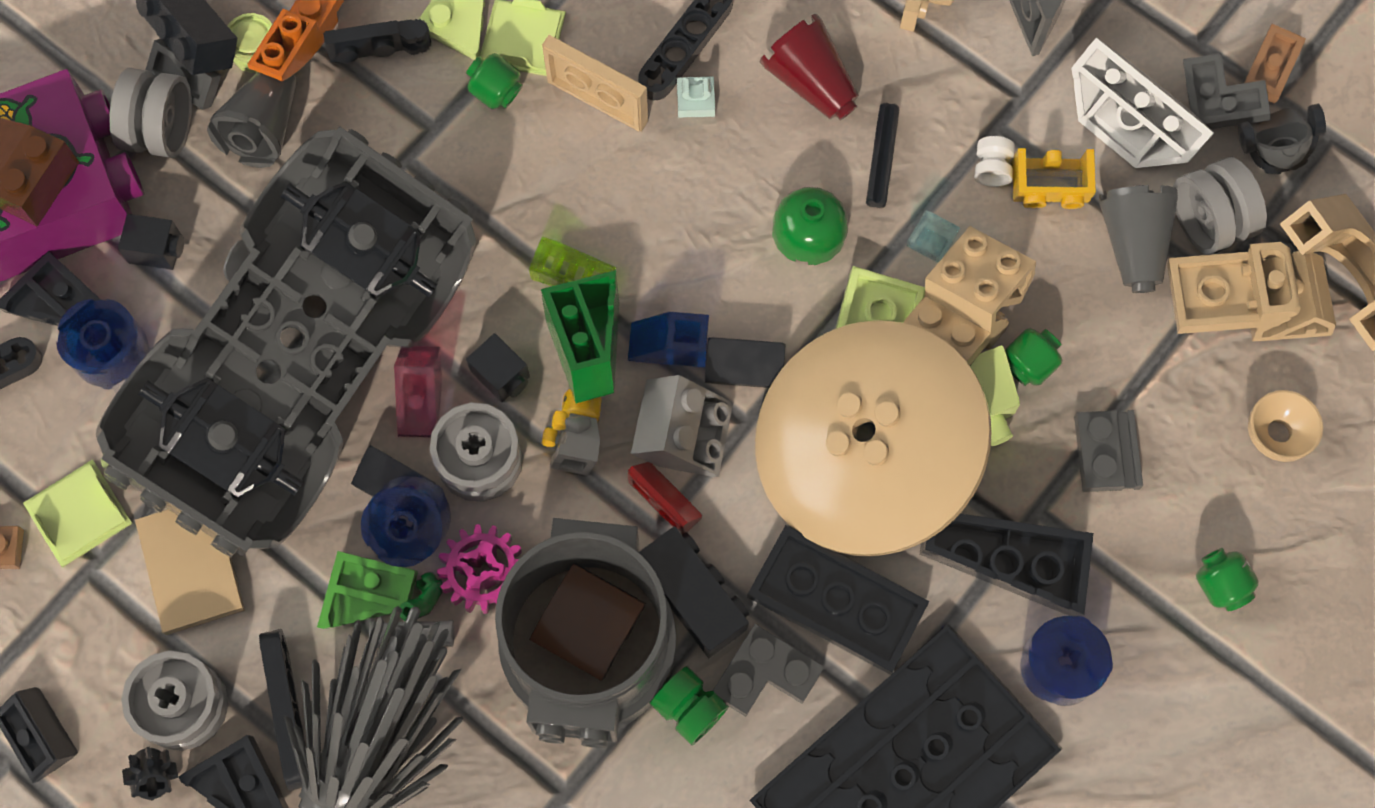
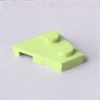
M431 0L419 18L427 23L430 38L473 60L480 56L481 31H483V7H485V0Z

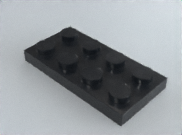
M787 525L783 528L747 594V598L890 675L893 673L930 602L844 555L808 540L802 533Z

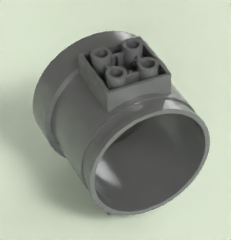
M553 518L551 538L527 551L511 568L501 586L495 613L500 662L513 692L528 710L526 722L532 733L539 736V741L563 744L565 737L582 740V746L607 748V742L617 743L618 728L636 720L652 707L650 705L651 701L671 677L676 656V629L673 613L655 571L644 557L639 554L638 526ZM574 563L583 568L591 567L610 570L631 580L647 595L656 610L660 622L656 643L641 668L616 687L595 694L571 695L544 687L530 678L518 666L514 655V629L522 606L532 592L543 582L561 572L569 570Z

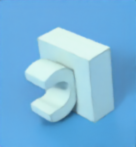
M714 76L677 77L678 118L715 117Z

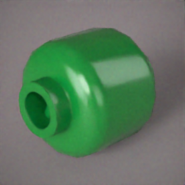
M497 53L490 54L485 59L478 56L466 71V74L471 77L467 86L469 93L490 109H497L500 106L506 109L523 87V84L519 82L521 77L520 71Z
M1032 328L1024 330L1005 349L1012 376L1023 386H1026L1028 383L1041 385L1062 364L1061 354L1057 350L1062 346L1060 341L1047 329H1044L1041 333Z
M1223 548L1210 552L1201 559L1204 565L1198 570L1196 580L1212 606L1216 608L1225 607L1226 611L1229 612L1245 606L1256 597L1254 591L1257 589L1259 581L1242 553L1237 551L1226 553Z

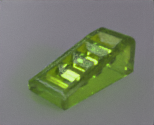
M542 236L530 264L529 272L532 280L549 286H555L575 281L574 278L579 266L585 268L581 279L592 276L594 271L602 274L614 271L616 267L558 241ZM549 256L554 257L550 269L545 267ZM564 261L570 263L565 276L559 273Z

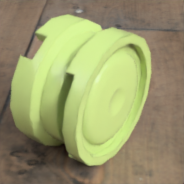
M242 14L234 18L227 25L238 38L233 62L242 71L257 73V71L248 68V62L271 28L272 23L260 14Z

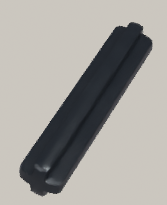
M882 103L879 108L866 204L869 207L884 208L886 206L899 117V106L896 104Z

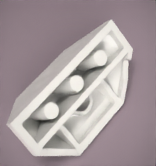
M1095 38L1072 67L1078 121L1135 168L1189 163L1214 134L1185 105L1133 63L1098 38Z

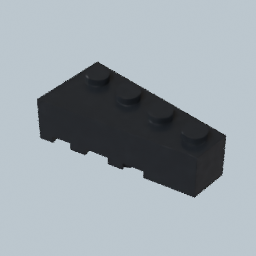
M960 513L941 532L921 543L920 555L1073 618L1085 615L1094 533Z

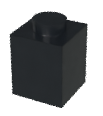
M127 214L118 245V250L129 264L173 270L176 257L180 258L184 249V237L174 222L168 219Z
M495 333L466 358L470 372L501 403L509 396L514 398L519 395L528 384L527 379L530 378L527 364Z

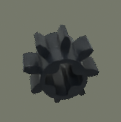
M149 746L138 751L135 755L130 754L128 756L130 768L123 769L122 775L124 785L130 786L131 797L139 796L152 801L163 796L166 792L170 793L172 791L170 780L178 778L176 762H170L167 749L161 752Z

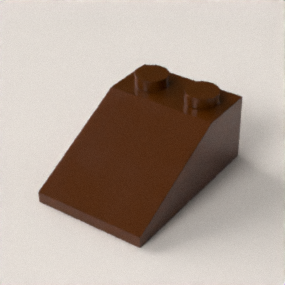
M0 118V209L38 227L76 169L79 161L65 141L31 125Z

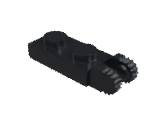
M412 19L404 21L394 20L330 30L323 33L331 63H350L358 58L374 55L377 57H388L397 51L403 50L410 55H416L419 52L423 54L428 49L430 50L429 47L432 43L429 27L421 19H415L414 21Z

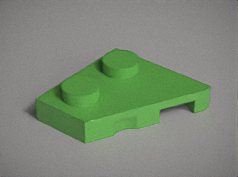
M337 551L317 627L329 629L355 623L357 620L364 621L391 615L395 607L411 600L418 571Z

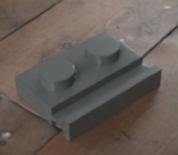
M1128 410L1127 412H1077L1074 416L1082 491L1140 490L1143 486L1134 410Z

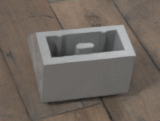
M680 375L647 379L631 454L658 467L719 477L733 402Z

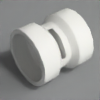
M988 136L978 141L976 154L980 162L976 164L974 175L978 183L992 187L1005 186L1011 183L1013 168L1009 163L1015 153V144L1012 140L1000 136Z

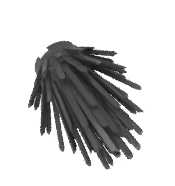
M397 606L393 609L373 662L385 623L381 617L377 619L376 626L371 630L369 640L365 645L359 668L357 666L353 667L362 629L360 620L356 621L352 636L348 635L346 647L344 646L338 677L330 682L325 742L322 752L320 665L316 659L312 661V701L310 700L308 683L301 679L307 747H305L302 728L296 724L293 726L292 719L284 715L303 785L299 794V798H301L299 808H397L426 790L430 785L427 782L447 769L448 764H440L403 789L457 740L448 738L438 747L462 722V716L456 717L420 754H416L393 778L436 724L437 719L432 717V715L461 671V669L454 670L449 678L445 677L438 682L418 715L437 680L435 675L447 654V648L443 647L449 634L448 629H444L434 645L433 640L440 622L432 625L427 638L424 634H421L423 625L416 623L420 615L418 607L410 609L403 627L397 626L402 608Z

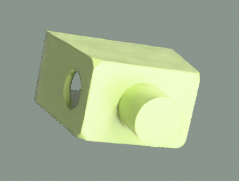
M1003 345L980 353L970 365L983 388L988 402L991 417V446L1002 444L1013 437L1005 419L1013 416L1020 406L1018 393Z

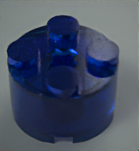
M106 299L107 301L83 300L72 306L59 322L57 328L59 330L58 342L56 341L58 353L85 382L107 390L114 389L126 381L132 371L150 351L147 336L130 312L119 302Z
M403 476L387 482L369 501L363 511L361 533L366 545L371 547L380 560L392 566L410 567L427 559L441 544L450 527L451 511L444 490L439 485L416 476ZM402 515L407 516L408 520L413 522L411 527L407 526L406 519L400 518Z
M1061 616L1045 622L1026 642L1020 662L1021 675L1028 689L1041 700H1046L1060 706L1075 705L1087 699L1104 685L1113 669L1112 653L1106 637L1094 624L1083 616ZM1061 656L1069 657L1072 664L1062 666L1058 659Z

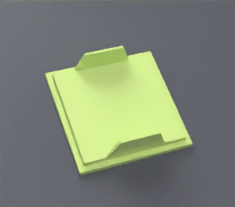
M495 0L480 57L485 59L490 54L497 53L521 72L547 76L542 44L548 35L560 39L566 11L546 8L538 0Z
M93 459L23 502L62 568L132 524V521Z

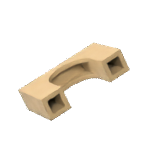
M1347 194L1309 200L1282 221L1280 225L1302 255L1318 251L1325 252L1336 258L1354 276L1365 294L1368 305L1349 318V320L1370 349L1375 351V231Z

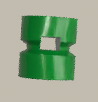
M685 666L662 687L650 705L666 721L674 719L676 721L675 730L692 746L720 720L729 706L713 690L705 692L703 690L704 681L692 669Z

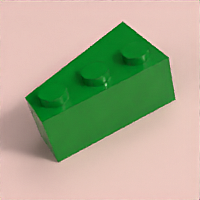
M616 270L541 289L546 324L575 403L613 394L615 388L620 303Z

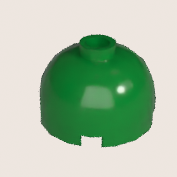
M803 187L791 191L781 200L773 216L772 237L777 249L787 259L794 262L797 259L801 262H808V265H818L830 261L841 251L847 237L848 218L842 202L833 193L819 187Z

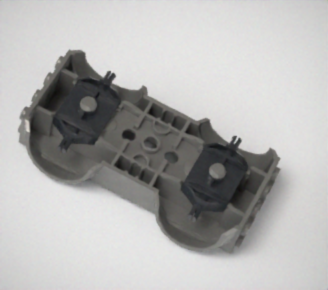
M339 126L337 130L318 131L305 141L284 163L255 201L240 227L239 233L250 254L195 330L172 329L145 355L110 402L96 429V438L103 454L101 464L106 469L103 473L107 480L123 490H126L129 485L142 492L140 500L160 513L164 508L178 515L175 522L194 535H197L200 530L214 538L210 545L230 558L235 552L243 556L248 549L277 547L298 527L326 486L341 454L343 438L335 423L336 419L386 346L411 348L424 339L455 295L473 256L476 238L471 224L473 218L467 215L468 210L458 201L451 198L446 200L434 192L435 187L428 180L417 175L412 177L402 170L401 163L390 154L384 152L379 154L368 146L369 142L367 139L352 129H349L347 132ZM311 295L321 297L326 303L324 315L318 318L307 316L302 307L305 298ZM287 328L298 329L304 338L303 345L297 349L285 347L280 339L281 332ZM273 361L278 364L281 375L275 383L266 384L258 379L256 369L261 362Z

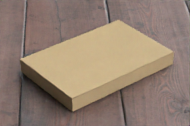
M548 35L542 44L548 83L636 131L642 132L648 123L647 87L559 39Z
M170 510L135 519L162 633L165 635L173 634L245 611L232 557H228L210 544L214 538L200 530L197 535H194L175 522L178 515Z

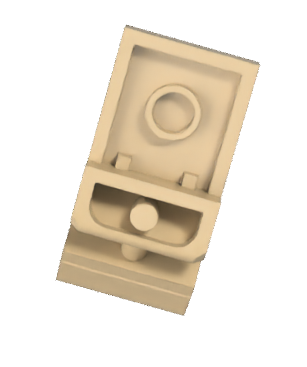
M969 226L925 278V297L903 323L920 327L940 337L952 346L970 366L984 348L990 350L1006 331L1009 321L1005 314L999 310L1001 307H1009L1010 305L1022 302L1035 275L1036 261Z
M1282 242L1250 244L1248 252L1168 259L1167 269L1178 334L1250 328L1252 342L1332 336L1336 321L1323 257L1316 253L1302 255L1299 250L1291 253L1290 248Z

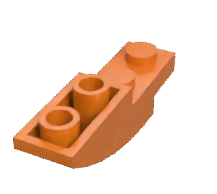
M296 0L290 10L282 9L248 62V68L280 81H284L294 75L325 42L323 33L335 28L338 23L337 11L344 0Z

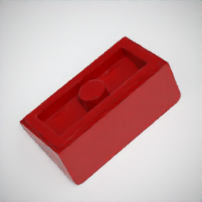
M645 462L633 465L628 469L629 484L672 527L675 526L681 535L688 532L702 519V514L652 463Z

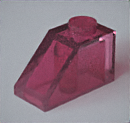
M414 346L411 348H400L394 364L398 437L431 438L432 431L439 421L442 388L441 347Z

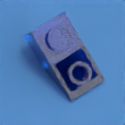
M667 312L631 322L628 361L705 367L709 315Z

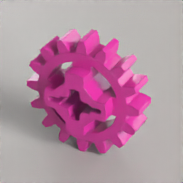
M477 524L475 525L473 535H468L464 529H461L459 533L462 540L458 543L451 539L446 541L451 552L449 554L439 553L438 557L446 567L437 569V575L439 578L448 579L441 585L444 594L454 591L450 600L455 606L464 600L467 612L471 613L476 605H480L483 613L488 614L489 604H497L501 586L511 568L519 560L515 558L522 553L519 545L509 547L512 537L508 532L501 538H498L496 526L492 525L488 534H485L480 525ZM478 545V548L467 554L464 553L467 549ZM497 549L501 550L507 557L508 567L496 561ZM483 562H487L490 571H482L481 575L477 576L473 568H481ZM455 571L468 577L466 590L457 583ZM496 584L500 585L496 590L485 594L487 589Z

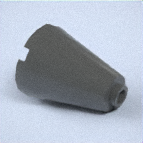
M257 72L212 115L207 127L211 141L224 154L228 155L231 150L241 156L238 162L256 168L272 166L281 155L297 87L296 77L292 75L288 79L280 81Z
M1139 185L1106 191V196L1099 195L1100 207L1123 285L1132 287V293L1156 291L1155 285L1163 283L1178 201V190L1176 187L1161 185V193H1154V191L1149 190V185Z

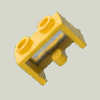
M1018 148L1011 160L1013 168V202H1023L1025 208L1036 209L1045 207L1046 202H1061L1062 208L1078 209L1082 208L1084 203H1089L1096 193L1094 149H1086L1080 159H1062V151L1060 150L1047 151L1043 158H1026V148Z

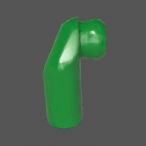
M433 572L424 573L421 576L422 579L416 581V587L422 593L418 597L403 602L399 606L402 608L400 615L402 620L406 621L412 607L420 609L418 619L431 613L443 593L441 588L443 582L441 579L438 580Z

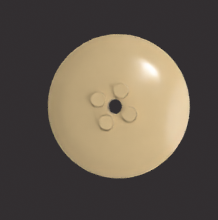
M881 320L857 322L829 331L807 344L787 362L774 379L765 396L757 421L755 436L757 469L766 495L775 510L793 529L802 533L808 540L829 550L848 555L879 556L892 554L915 547L929 540L955 520L975 494L987 466L991 447V417L985 393L977 376L966 360L946 341L927 330L902 322ZM866 422L874 423L876 428L874 436L865 442L858 441L856 432L859 426Z

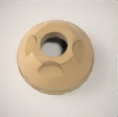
M1278 390L1266 394L1254 405L1248 418V432L1252 443L1265 456L1277 461L1291 462L1304 458L1319 445L1323 434V422L1316 406L1305 396L1293 391ZM1278 422L1288 429L1289 438L1286 442L1274 441L1269 436L1268 426L1270 423Z

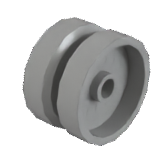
M127 68L120 74L112 94L109 114L110 133L112 141L118 150L143 153L148 149L151 155L176 158L181 153L187 140L192 115V96L186 77L167 73H160L155 77L153 72L134 68Z
M1234 157L1221 159L1209 164L1205 170H1196L1178 177L1173 185L1178 190L1176 214L1179 223L1189 241L1197 250L1206 255L1231 247L1234 241L1242 242L1260 235L1266 228L1267 212L1259 184L1242 161Z
M470 402L454 407L439 419L432 431L430 453L439 477L451 493L467 501L484 502L500 497L514 485L521 473L523 454L514 424L503 411L489 404Z
M170 650L153 654L136 665L125 681L121 698L124 717L134 732L160 747L179 751L199 747L214 737L225 721L228 708L226 686L218 674L190 654ZM179 697L178 702L173 705L174 700Z

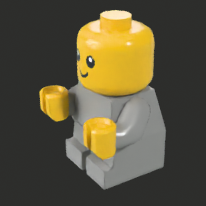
M571 389L564 393L561 411L556 410L554 412L552 428L546 427L542 436L543 446L557 447L551 457L550 468L586 476L592 471V468H594L598 461L600 446L597 423L600 418L601 397L575 403ZM557 430H559V431L562 430V431H561V435H557V434H558V431H557Z

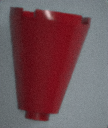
M818 14L811 15L812 23L810 25L805 20H802L771 46V49L775 52L768 60L763 55L760 63L767 71L827 118L832 119L837 116L839 120H842L858 107L854 101L859 95L822 19Z

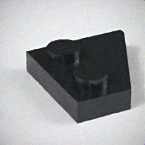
M49 251L0 298V309L5 313L77 332L105 305L93 291Z
M251 735L244 736L178 776L181 783L198 791L215 808H289L254 737Z

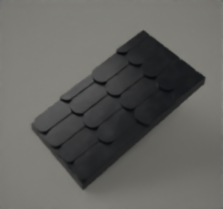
M947 625L749 801L755 808H999L1062 750V747L1023 704L1018 701L950 625Z

